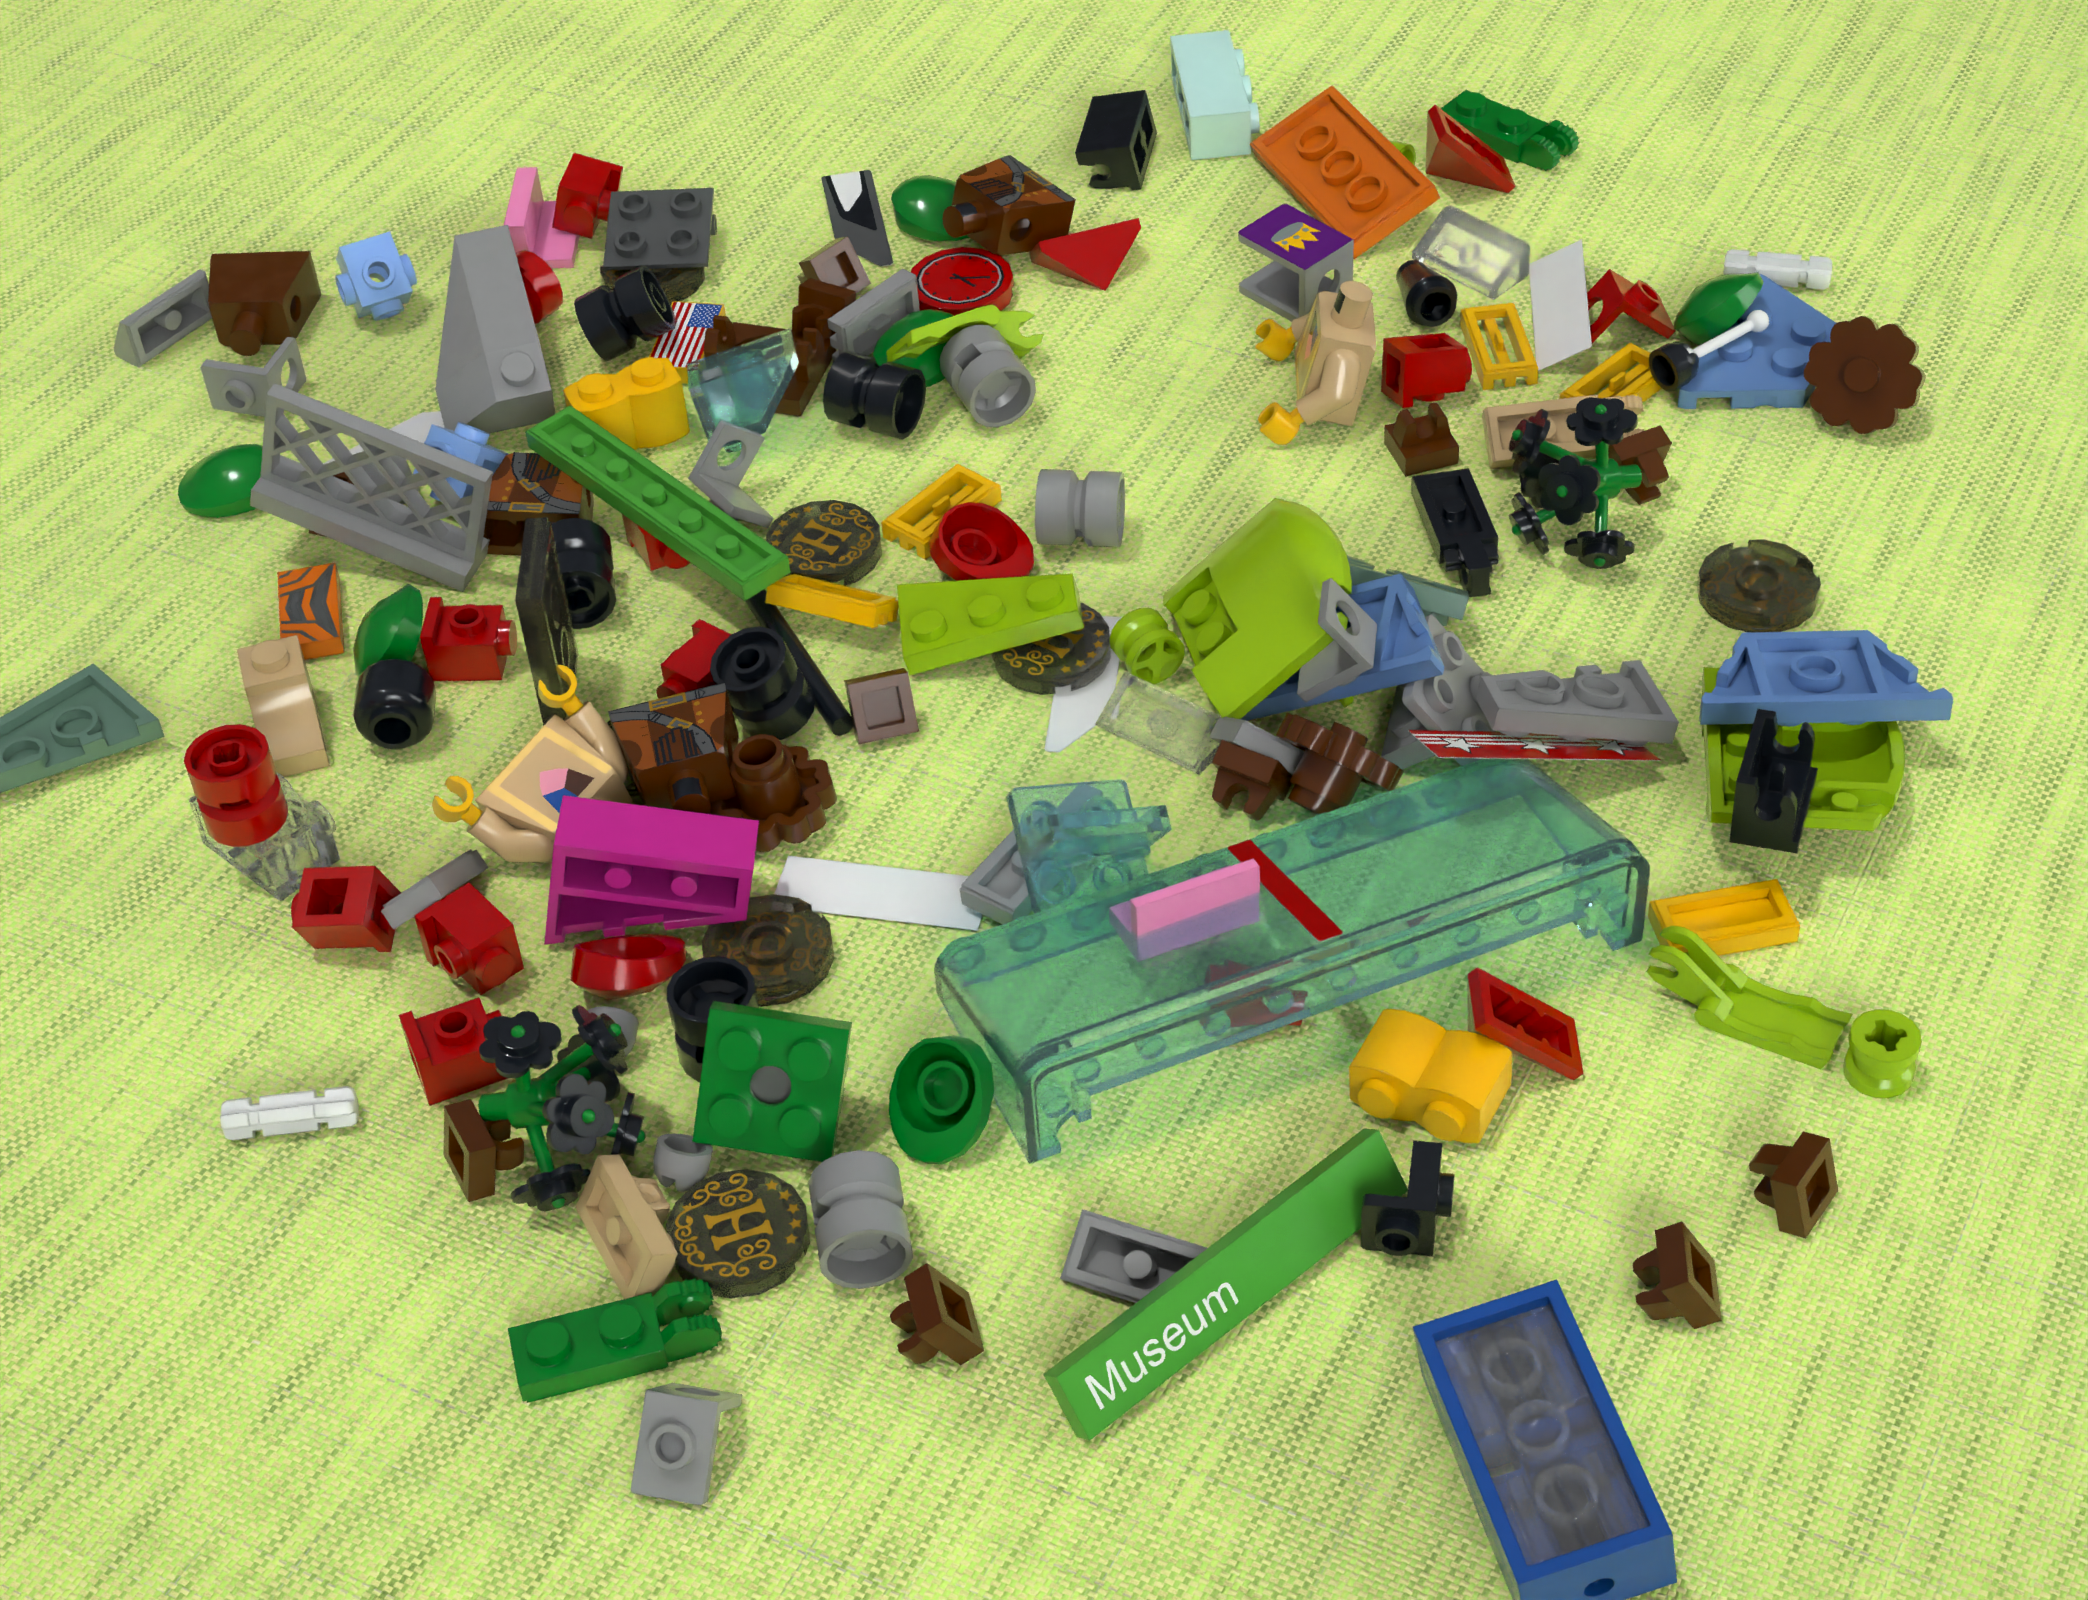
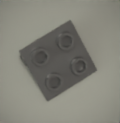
M714 188L611 192L603 262L604 271L633 270L641 265H645L649 269L708 267L710 236L717 235L716 215L712 214Z

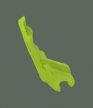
M987 305L911 330L887 350V361L894 362L903 357L916 359L929 348L948 342L952 336L962 329L974 325H989L998 330L1015 355L1021 359L1042 342L1044 334H1033L1030 337H1025L1020 333L1019 328L1033 318L1034 314L1028 311H1000L994 305Z
M1670 926L1661 931L1660 936L1675 944L1683 945L1688 952H1682L1673 946L1659 945L1653 947L1648 955L1663 963L1672 965L1677 969V972L1652 965L1649 966L1646 972L1655 982L1698 1006L1694 1017L1699 1025L1820 1070L1829 1062L1834 1053L1833 1049L1845 1026L1849 1023L1853 1015L1852 1013L1826 1007L1813 997L1786 993L1749 978L1739 967L1733 964H1725L1696 933L1685 927Z

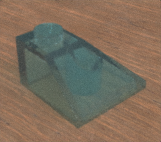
M791 328L687 364L688 389L708 441L721 420L759 434L766 432L799 364L795 339ZM733 440L726 443L723 447L726 452L730 453L740 451L742 444L740 440Z

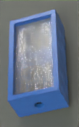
M1557 1279L1413 1326L1423 1380L1513 1600H1626L1677 1583L1673 1534Z

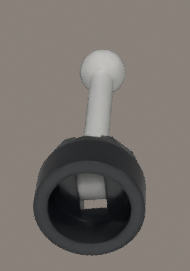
M1754 310L1748 315L1747 321L1694 349H1691L1689 345L1683 342H1673L1661 346L1649 355V368L1654 380L1666 391L1672 392L1679 389L1696 376L1699 369V358L1750 331H1764L1769 325V317L1762 310Z

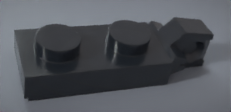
M1469 468L1412 476L1411 494L1439 564H1443L1446 572L1458 570L1460 584L1463 590L1468 591L1469 597L1490 595V572H1492V565L1498 564L1499 558L1497 552L1498 535Z

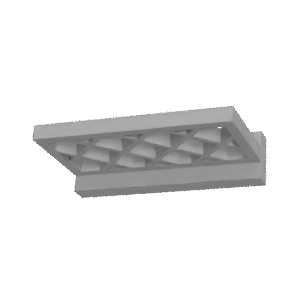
M274 383L266 393L261 476L251 489L250 506L463 592L488 552L489 539L484 538L483 535L493 471ZM284 410L300 416L310 429L298 433L283 414ZM343 433L355 438L364 451L352 455L336 434ZM319 440L335 461L323 464L308 444ZM291 450L299 462L284 457L280 453ZM397 455L409 460L419 473L406 477L391 456ZM374 462L388 480V483L377 486L362 466ZM345 472L353 484L333 477V475ZM452 477L473 486L472 495L460 498L445 478ZM428 484L443 504L430 508L416 488ZM399 494L407 506L386 497ZM453 516L461 528L440 519Z

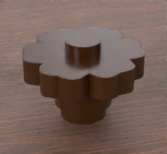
M1860 316L1851 321H1842L1834 324L1830 333L1831 342H1818L1811 347L1809 361L1804 369V378L1811 385L1817 387L1810 397V405L1816 412L1822 414L1827 424L1842 426L1850 422L1851 427L1857 433L1869 434L1879 429H1889L1895 426L1898 420V409H1909L1916 406L1919 402L1920 389L1924 385L1926 375L1920 367L1912 364L1919 353V346L1916 341L1907 336L1901 326L1886 324L1879 328L1872 318Z
M1287 713L1276 734L1281 740L1304 751L1289 781L1294 787L1288 799L1334 822L1340 808L1343 810L1348 809L1361 782L1383 792L1386 791L1393 794L1404 772L1399 766L1365 748L1368 741L1367 737L1337 722H1334L1329 730L1301 716Z
M767 734L748 737L735 747L730 764V773L736 793L730 798L711 802L709 814L758 820L756 851L769 852L775 849L782 840L793 844L801 843L813 832L824 827L826 824L824 810L833 806L837 801L832 777L826 761L821 759L810 760L808 750L805 747L783 745L778 738Z

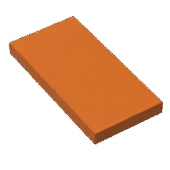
M1333 85L1250 143L1255 156L1316 220L1354 239L1353 259L1360 256L1440 199L1435 185Z

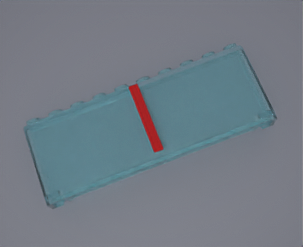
M1481 759L1444 773L1435 774L1415 783L1385 793H1379L1354 804L1327 813H1321L1296 824L1260 834L1255 838L1202 854L1177 865L1141 875L1136 879L1080 896L1075 900L1019 917L1014 921L958 938L948 944L936 960L934 967L936 990L959 1036L969 1038L981 1046L991 1062L994 1081L993 1098L1026 1160L1031 1164L1061 1153V1144L1057 1138V1133L1070 1117L1074 1115L1078 1123L1092 1119L1091 1095L1571 922L1576 925L1585 939L1598 935L1599 929L1600 935L1613 951L1640 942L1643 938L1650 865L1632 841L1529 759ZM1253 858L1260 866V892L1139 936L1132 931L1130 899Z

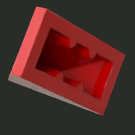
M1437 105L1428 110L1426 174L1509 193L1516 187L1507 164L1500 154Z
M1139 218L1040 241L1029 252L1031 262L1106 291L1141 230Z
M1478 967L1467 974L1469 1032L1493 1039L1507 1047L1513 1054L1571 1080H1575L1584 1074L1574 1018Z

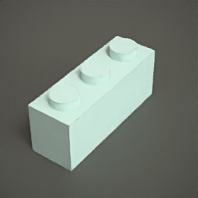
M1229 30L1170 36L1171 79L1191 160L1251 154V134L1259 133L1260 129L1258 106L1256 102L1252 103L1251 81L1249 75H1245L1242 49H1234Z

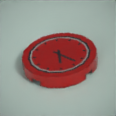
M958 247L941 250L924 257L911 269V273L915 274L917 278L920 311L927 309L940 310L955 316L987 305H994L1002 311L1010 304L1013 296L1012 288L1014 281L1010 264L1000 255L992 254L985 249Z

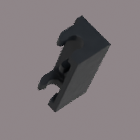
M1146 90L1092 97L1075 155L1078 165L1094 166L1099 163L1105 164L1111 172L1107 175L1097 174L1092 176L1089 183L1090 186L1100 189L1129 186L1131 190H1140L1142 188L1157 135Z
M1757 709L1736 781L1729 842L1797 854L1817 779L1818 768L1811 767L1815 734L1811 725L1804 722L1798 735L1799 743L1792 747L1783 746L1775 738L1778 731L1776 712Z

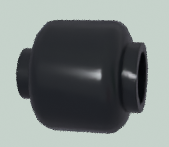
M396 658L380 660L369 665L360 674L355 691L353 717L357 730L366 740L387 749L407 748L421 742L430 733L435 717L436 690L433 678L423 667L412 661Z

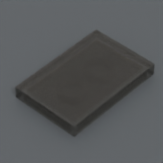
M547 517L527 518L525 521L515 602L544 726L554 714L563 720L568 715L562 708H552L541 701L538 694L539 679L546 685L550 693L554 695L566 693L569 690V686L557 673L556 666H567L576 676L579 654L551 521L548 522Z

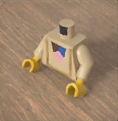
M1346 281L1341 284L1338 293L1328 291L1317 293L1310 312L1293 319L1291 327L1288 329L1283 328L1272 319L1263 321L1256 328V334L1264 339V341L1258 343L1255 348L1272 360H1285L1292 352L1295 343L1298 342L1295 349L1297 407L1289 413L1278 403L1274 402L1268 405L1258 417L1259 423L1262 424L1259 429L1260 432L1275 444L1286 445L1290 443L1298 433L1300 424L1303 422L1311 425L1321 420L1353 426L1376 348L1373 303L1371 302L1373 293L1365 284L1357 281Z
M557 665L556 671L561 679L567 682L569 690L562 695H554L547 690L546 685L539 679L538 694L544 704L552 708H562L568 716L564 720L556 714L552 716L475 799L479 808L472 803L474 794L471 784L459 776H449L446 779L445 786L451 792L457 794L462 799L463 804L451 806L438 796H434L432 802L434 814L440 820L445 822L463 820L468 824V833L508 862L549 863L552 861L553 845L563 795L632 804L633 801L624 785L629 770L614 731L589 701L582 704L575 695L577 688L576 676L571 669L564 665Z

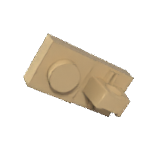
M620 1154L598 1155L575 1208L623 1298L627 1299L651 1292L653 1297L664 1285L668 1274L671 1273L678 1254L671 1236L663 1228L664 1221L671 1208L670 1204L666 1201L655 1179L631 1176Z

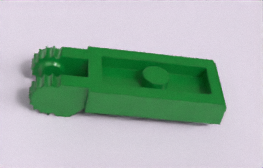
M1465 90L1441 108L1503 158L1515 163L1522 162L1534 168L1539 167L1540 170L1544 169L1547 171L1554 168L1560 162L1561 155L1564 157L1566 155L1569 156L1576 151L1580 143L1577 132L1573 130V127L1565 126L1563 122L1558 120L1547 123L1528 115L1522 110L1512 109L1490 100L1480 93Z
M695 1278L692 1280L685 1279L684 1282L676 1281L664 1284L653 1297L651 1292L508 1328L522 1401L529 1403L669 1367V1362L696 1356L699 1352L704 1354L705 1351H712V1348L718 1346V1342L722 1341V1331L716 1317L712 1318L711 1314L706 1316L703 1313L706 1310L709 1311V1307L713 1305L712 1300H714L708 1282H703V1279L696 1280ZM668 1325L662 1332L660 1331V1326Z

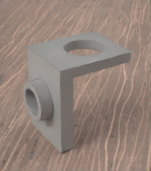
M287 337L264 368L206 359L200 368L212 408L265 417L266 393L274 383L282 386L281 372L286 360L289 362L290 375L285 387L298 392L306 382V375L296 338Z
M721 420L688 479L710 498V503L736 521L741 519L768 528L773 517L739 487L741 480L762 445L764 437L757 432ZM740 440L742 449L739 457L730 465L718 466L717 456L721 448L730 441Z
M1332 578L1322 583L1318 624L1334 641L1300 668L1297 695L1305 702L1337 686L1348 685L1360 674L1373 668L1377 623ZM1336 606L1340 607L1349 619L1351 627L1346 630L1338 619Z
M669 1383L647 1389L644 1398L631 1492L696 1505L705 1504L708 1501L721 1412L741 1406L742 1394L678 1383Z

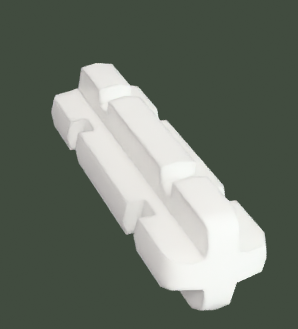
M1731 249L1725 255L1723 275L1759 272V274L1766 276L1780 286L1798 287L1799 282L1806 283V288L1824 290L1830 285L1832 260L1828 257L1810 256L1809 261L1801 260L1802 255L1757 252V256H1749V251Z
M349 1086L325 1088L324 1096H317L316 1090L260 1096L259 1103L252 1104L250 1097L230 1099L222 1103L220 1122L225 1138L232 1141L255 1138V1131L260 1130L263 1131L264 1137L319 1131L321 1129L320 1123H328V1129L345 1128L357 1124L359 1104L354 1088Z

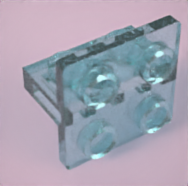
M1122 779L1016 787L1007 794L1006 798L1030 903L1035 915L1043 916L1104 910L1153 892L1145 856L1151 853V845L1172 830L1166 805L1133 808L1127 783Z

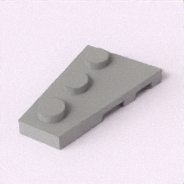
M1640 660L1622 662L1619 673L1601 674L1602 670L1597 665L1577 666L1574 677L1563 679L1544 670L1482 676L1476 695V700L1492 730L1511 737H1525L1529 733L1558 735L1563 739L1575 742L1586 741L1588 738L1618 740L1631 746H1643L1648 742L1672 744L1679 724L1676 716Z

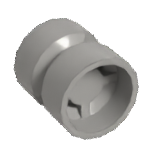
M989 325L970 326L952 336L943 347L939 359L940 371L976 422L986 427L1008 425L1023 416L1032 405L1036 393L1035 380L998 330Z
M1040 470L1035 501V531L1038 544L1071 546L1077 537H1083L1088 546L1120 548L1125 518V480L1123 472L1090 471L1084 480H1079L1073 470Z
M863 1150L840 1153L824 1160L813 1170L808 1181L814 1224L816 1225L815 1234L821 1273L832 1283L846 1288L858 1289L880 1286L896 1279L908 1269L913 1259L907 1216L902 1211L904 1198L898 1166L891 1158L885 1155Z

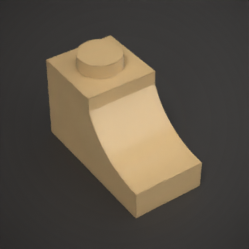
M298 636L266 640L256 645L237 649L244 688L254 725L266 737L278 778L330 766L314 691Z

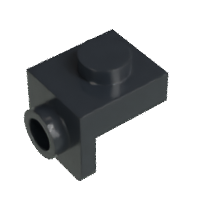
M1413 1140L1407 1197L1365 1194L1363 1196L1361 1213V1247L1363 1249L1382 1251L1395 1256L1408 1254L1433 1256L1437 1216L1451 1217L1455 1174L1441 1172L1442 1143Z

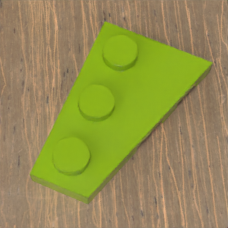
M1073 573L897 584L902 655L909 675L1084 628L1079 591Z

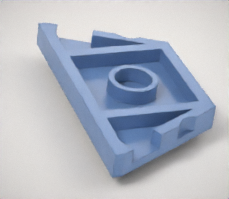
M1760 274L1764 281L1760 292L1745 313L1728 330L1747 321L1748 315L1754 310H1762L1767 313L1769 317L1768 327L1762 332L1750 331L1699 358V369L1696 376L1679 389L1678 407L1696 409L1697 398L1730 397L1731 409L1755 408L1762 405L1775 408L1804 407L1816 387L1804 378V369L1809 361L1810 349L1818 342H1831L1830 333L1836 322L1771 279Z
M1401 573L1353 585L1352 593L1348 595L1377 623L1373 668L1360 674L1348 685L1337 686L1308 702H1305L1297 695L1299 669L1243 716L1241 720L1249 721L1443 675L1444 664L1414 588ZM1337 606L1336 613L1342 612L1343 614H1345L1343 610ZM1348 620L1347 628L1351 627V624H1350L1349 620Z
M1868 630L1746 632L1740 635L1733 646L1732 657L1726 659L1718 670L1716 686L1712 693L1705 692L1702 696L1699 721L1701 725L1753 724L1757 709L1775 711L1778 725L1796 726L1804 722H1839L1846 725H1860L1865 722L1950 720L1953 697L1945 688L1929 692L1917 683L1918 668L1903 656L1889 651L1887 644Z

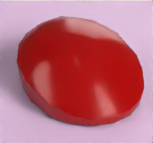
M967 502L951 508L943 515L929 540L931 557L942 572L956 581L1029 576L1034 567L1033 546L1025 532L1013 519L1002 511L983 503Z
M657 934L616 936L578 943L573 947L571 981L579 988L607 1000L651 992L682 968L686 961V945L680 938Z

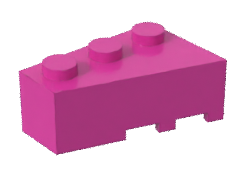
M563 795L553 845L544 945L564 943L566 934L602 930L604 937L625 935L627 926L663 922L665 930L745 921L747 919L759 821Z

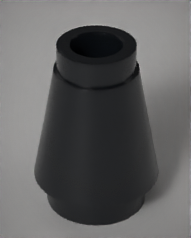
M1410 260L1400 266L1396 274V280L1409 318L1419 325L1431 327L1447 322L1454 314L1457 304V291L1454 284L1449 279L1424 265L1421 261Z

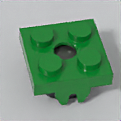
M713 1001L709 1010L692 1142L823 1162L833 1157L838 1120L845 1093L844 1082L849 1065L848 1049L852 1022Z

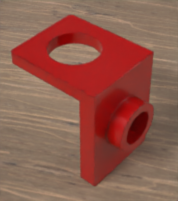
M1609 269L1587 292L1588 310L1596 302L1603 301L1600 316L1590 325L1592 343L1622 312L1667 339L1676 332L1660 296L1652 287L1641 280L1634 284Z

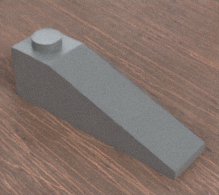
M508 225L454 236L435 388L444 428L455 431L457 423L461 422L490 434L537 424L555 414L552 389Z

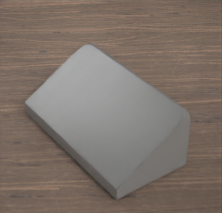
M199 269L120 321L114 344L115 355L139 368L212 319L208 304L209 283L205 271Z
M1082 1209L1060 1279L1137 1303L1205 1251L1207 1247Z

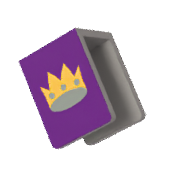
M1288 204L1280 205L1238 232L1239 242L1274 260L1239 283V292L1291 322L1293 319L1310 312L1317 293L1322 291L1338 293L1343 282L1353 281L1354 239ZM1334 269L1333 280L1324 276L1327 272Z

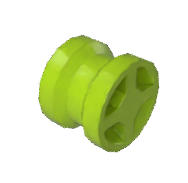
M1138 608L1128 612L1118 620L1110 634V648L1121 661L1126 662V669L1138 683L1144 685L1160 683L1173 675L1183 662L1185 656L1184 644L1173 631L1168 630L1167 622L1157 610L1152 608Z
M1874 1009L1862 1013L1853 1021L1848 1037L1849 1048L1843 1064L1844 1076L1853 1088L1867 1096L1892 1098L1902 1095L1911 1087L1915 1076V1061L1922 1043L1920 1030L1914 1021L1902 1013L1892 1010Z

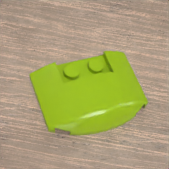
M1274 498L1164 593L1163 606L1174 615L1195 663V667L1191 671L1222 718L1241 719L1295 674L1303 665L1334 641L1318 624L1322 583L1332 578L1347 594L1352 593L1350 566L1341 541L1332 528L1318 514L1302 504ZM1338 612V619L1346 630L1349 619L1342 612Z
M1703 667L1702 696L1705 692L1712 693L1714 690L1717 672L1720 668ZM1897 721L1865 722L1860 725H1846L1839 722L1809 723L1815 734L1811 767L1818 768L1804 828L1874 831L1895 805L1902 787L1905 747ZM1803 723L1796 726L1778 725V731L1775 736L1777 742L1786 747L1797 745L1799 743V731ZM1753 724L1702 725L1707 784L1706 814L1710 823H1732L1736 781Z

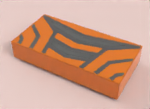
M336 563L277 572L280 639L297 635L304 660L344 653L340 577Z

